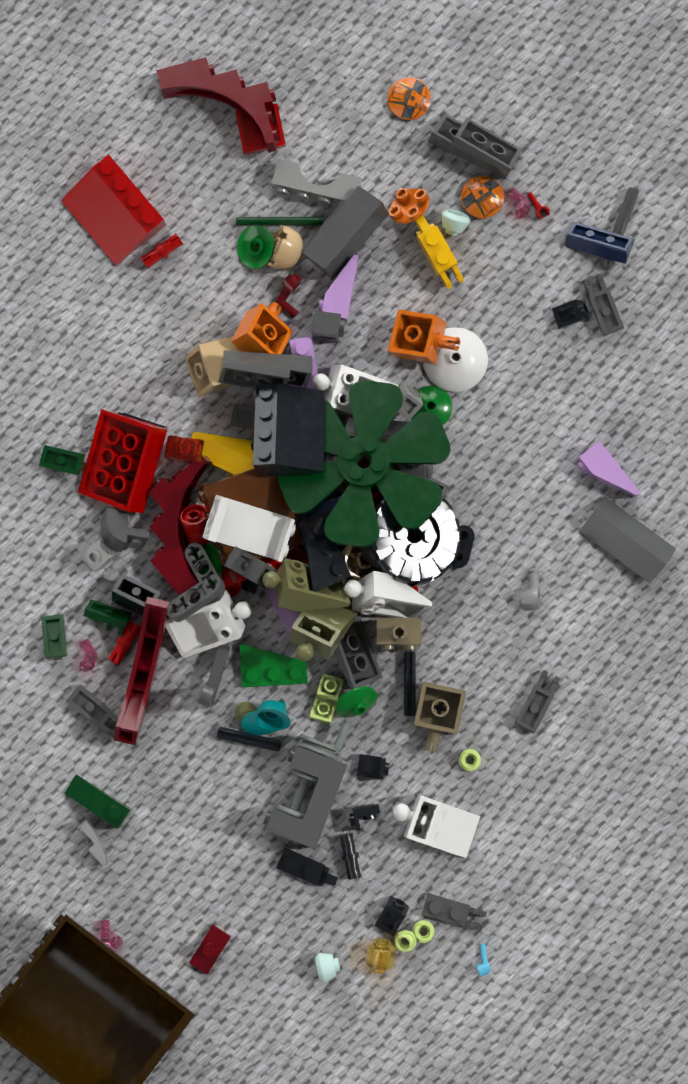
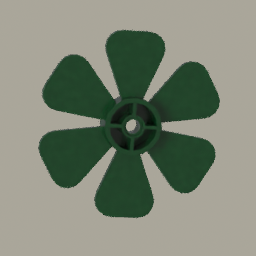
M369 380L356 382L349 391V401L357 436L352 439L332 405L326 400L324 453L336 456L337 462H324V473L278 475V482L287 506L297 514H306L312 511L344 483L347 488L324 524V532L326 537L333 543L361 548L374 545L380 535L372 493L380 491L396 521L407 530L420 528L442 502V490L437 483L392 470L391 464H441L447 460L451 451L449 440L440 419L435 414L429 412L418 414L385 444L381 442V438L403 404V393L394 384ZM363 462L370 464L368 468L362 469L359 467Z

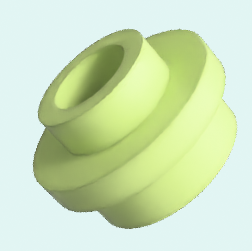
M466 749L459 756V764L466 771L476 770L481 763L479 753L473 749ZM467 756H472L474 758V762L472 764L466 763Z
M426 920L418 921L412 929V933L417 941L421 943L429 942L435 933L433 925ZM420 928H427V934L421 935L419 933Z
M401 930L395 936V945L402 952L412 951L417 944L415 935L409 930Z

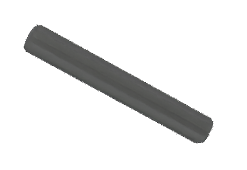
M632 187L628 188L614 225L613 233L624 235L639 190ZM603 258L600 265L610 270L614 261Z

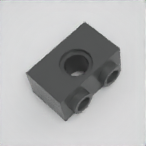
M315 310L312 339L338 343L339 337L344 335L345 321L341 320V314Z

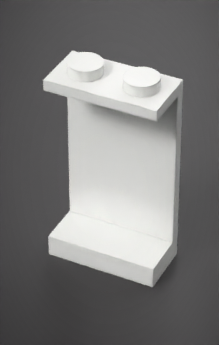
M216 495L202 537L213 542L236 546L240 549L282 562L283 558L288 554L289 545L287 544L289 538L295 532L296 525L294 524L295 520L290 517Z

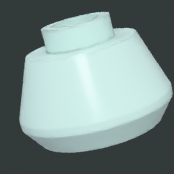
M446 209L442 212V227L445 228V232L456 236L458 233H462L470 223L469 216L460 211Z
M318 953L315 956L318 977L321 982L326 983L337 976L336 972L340 971L338 958L334 959L332 954Z

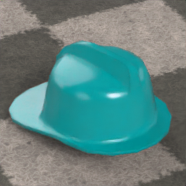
M265 700L256 711L246 714L241 719L243 730L255 735H267L286 729L291 725V720L287 715L286 702L283 700Z

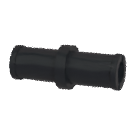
M353 833L340 835L339 838L343 851L341 857L342 860H345L348 880L360 878L362 876L357 859L359 853L355 849Z

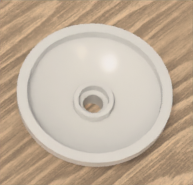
M457 327L445 329V336L460 338V345L456 344V346L460 347L459 350L454 351L440 348L436 365L423 363V367L427 377L435 386L448 392H463L474 387L483 378L488 365V355L483 342L473 332ZM458 354L460 360L454 361L452 355Z

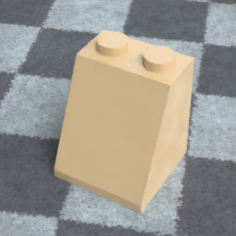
M233 336L200 344L184 357L198 398L234 386L218 383L224 350L240 351L231 343Z

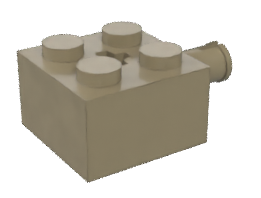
M377 617L376 646H380V650H394V646H402L404 651H416V647L421 646L422 618Z
M422 682L413 725L426 728L428 731L424 750L430 751L431 743L433 742L431 752L438 753L441 734L444 732L458 734L466 695L465 690ZM442 702V706L446 707V710L441 711L439 715L437 710L434 709V705Z

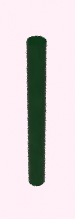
M236 217V226L323 225V217Z

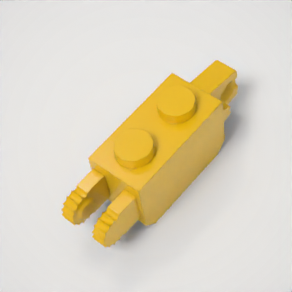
M422 215L415 221L419 228V231L416 232L418 244L436 276L441 278L448 290L452 288V283L446 275L447 272L452 270L459 283L463 282L464 278L457 267L458 262L438 226H435L433 223L429 225Z

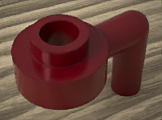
M296 273L293 276L289 274L282 282L284 286L283 291L275 300V303H278V306H281L293 318L297 316L299 311L286 302V300L303 280Z

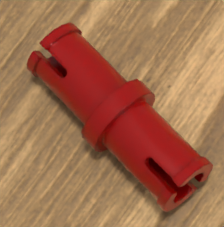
M175 233L163 243H157L156 248L140 258L149 269L161 259H167L169 257L168 254L184 244Z
M129 621L121 637L116 639L117 644L107 659L120 666L128 649H132L133 645L131 644L139 630H141V627Z

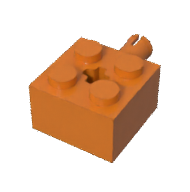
M272 302L268 305V308L261 303L245 313L231 343L241 352L282 354L293 331L278 318L282 311L281 306L276 311L278 303Z
M398 309L387 351L399 359L436 365L440 348L458 351L460 347L456 346V344L460 345L461 341L459 337L444 335L447 323L439 316Z

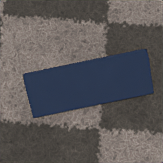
M573 222L566 234L565 246L626 264L635 239Z

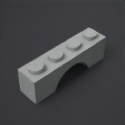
M277 159L272 180V188L276 189L275 192L279 194L295 193L298 198L308 200L309 197L318 199L317 201L322 204H330V202L340 204V202H345L355 188L362 185V178L342 173L330 184L314 185L302 176L299 163Z

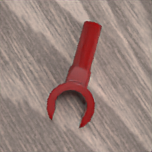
M532 192L527 194L536 209L535 215L538 219H543L539 213L541 209L545 210L548 216L550 215L548 207L541 206Z

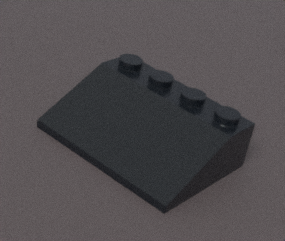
M278 383L256 385L253 467L258 476L324 473L325 391Z

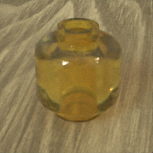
M375 939L367 947V966L377 974H384L387 970L392 969L395 964V947L389 940Z

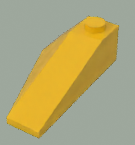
M194 432L184 450L193 456L200 454L208 456L213 462L212 466L232 476L254 468L253 450H251L250 446L253 440Z

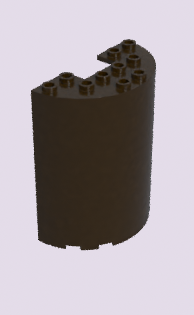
M60 914L53 923L55 929H50L42 937L39 947L30 955L29 958L32 961L30 963L27 961L17 972V981L14 984L10 982L0 993V1037L60 1084H143L196 1014L68 914H65V916Z

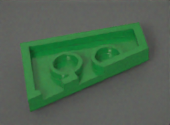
M240 644L242 688L308 684L307 662Z

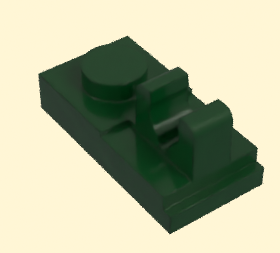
M44 445L39 466L79 476L80 471H84L86 463L83 462L85 454Z
M91 599L85 608L83 616L94 622L107 623V631H110L112 626H116L119 629L118 635H122L132 613Z
M64 615L43 616L41 621L45 659L62 660L63 657L68 655Z

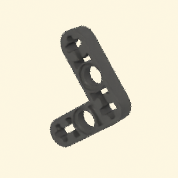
M199 543L189 544L185 549V557L199 583L169 603L167 615L175 622L185 620L218 598L225 590V584L207 551ZM195 551H197V554H198V556H199V558H200L201 560H197V559L194 557V556H195V554H194ZM205 565H209V571L206 574L201 575V568ZM211 579L216 583V584H215V587H216V588L213 589V590H212L213 587H212L211 583L209 582V580H211ZM195 594H200L199 601L191 603V598ZM179 607V609H178V610H179V613H178V614H175V613H176V610H175V609Z
M220 645L218 647L207 685H204L200 695L199 705L212 708L229 655V646Z

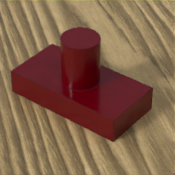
M212 924L189 963L208 975L231 935Z

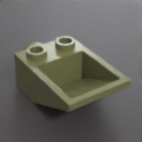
M284 558L277 573L268 571L262 577L263 585L266 588H276L277 602L280 608L302 612L348 607L350 605L349 596L344 591V586L347 583L346 580L318 592L310 591L311 581L310 575H308V564L297 560Z
M352 604L348 607L302 611L291 627L290 642L299 645L296 650L297 658L306 662L311 660L315 653L330 660L359 611L352 610Z

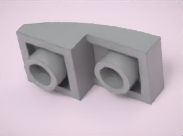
M86 821L80 828L82 829L81 835L89 843L91 841L94 843L88 849L91 853L89 857L96 865L101 864L104 866L108 863L104 844L93 825Z

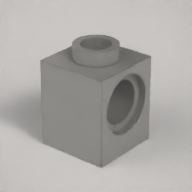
M403 382L399 386L403 393V404L398 413L410 420L423 406L420 393Z
M99 539L80 556L96 572L107 566L119 553L107 546L103 539Z

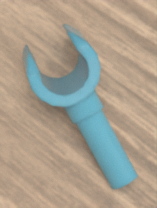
M480 944L483 963L476 966L479 975L484 976L489 974L490 965L486 954V944Z

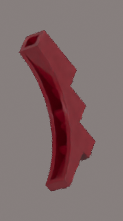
M206 57L156 70L164 99L178 96H199L229 105L242 113L254 125L262 137L268 153L276 151L275 143L279 142L276 129L271 130L270 123H273L271 111H274L273 102H276L274 89L269 90L267 82L246 87L243 76H238L237 69L215 75L213 64L208 65Z
M202 454L194 456L188 462L189 466L184 470L178 471L173 476V481L167 478H160L153 483L152 489L148 492L164 510V513L161 512L154 517L153 523L149 527L163 542L165 547H160L156 550L150 562L179 595L199 583L185 557L187 545L180 514L188 506L192 492L199 479L213 463L208 456Z
M150 597L146 599L137 650L116 724L114 741L136 746L147 712L150 691L157 672L158 659L165 640L169 606L167 601Z

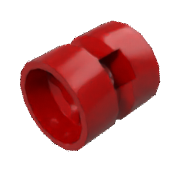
M190 505L180 514L186 541L189 544L199 543L203 546L210 542V540L202 537L207 524L204 512H207V510L202 505Z

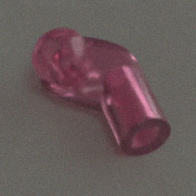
M512 187L507 196L517 203L516 216L524 219L530 213L529 200L524 194Z
M89 638L79 643L85 652L83 661L79 664L80 669L84 672L92 670L98 658V653Z
M110 919L99 920L101 941L112 949L120 948L123 945V939L111 931Z

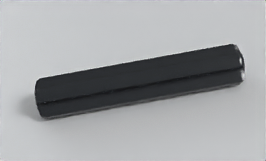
M414 651L404 652V716H415L416 653Z
M219 727L217 731L218 739L272 751H280L282 744L281 740L228 728Z

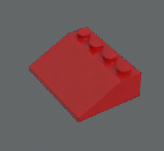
M109 154L93 166L61 200L116 266L166 225L163 217Z
M101 409L77 493L128 512L144 513L149 496L148 492L152 486L168 429Z

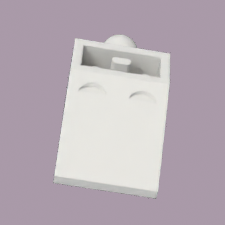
M341 364L331 365L328 377L321 373L315 375L312 385L315 389L326 392V400L332 405L336 413L353 417L349 401V391L356 382L361 380L391 382Z
M372 571L361 580H350L344 586L345 594L352 598V610L360 611L364 615L377 614L394 618H414L432 607L430 600L409 585L394 580L393 576L388 573Z
M226 589L218 598L181 622H175L168 617L166 628L181 657L186 658L241 638L246 627L242 619H246L251 615L252 608L245 601H241L235 606Z
M417 795L412 811L403 803L397 804L393 809V816L396 820L405 821L409 819L404 837L464 858L467 857L480 816L421 795ZM424 804L429 808L426 813L421 811V807ZM417 825L421 827V832L418 834L414 833V827Z

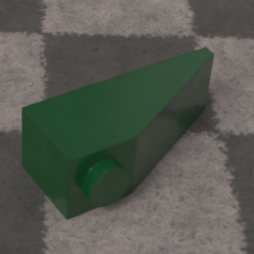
M77 774L65 791V794L118 829L121 828L132 810L129 806Z

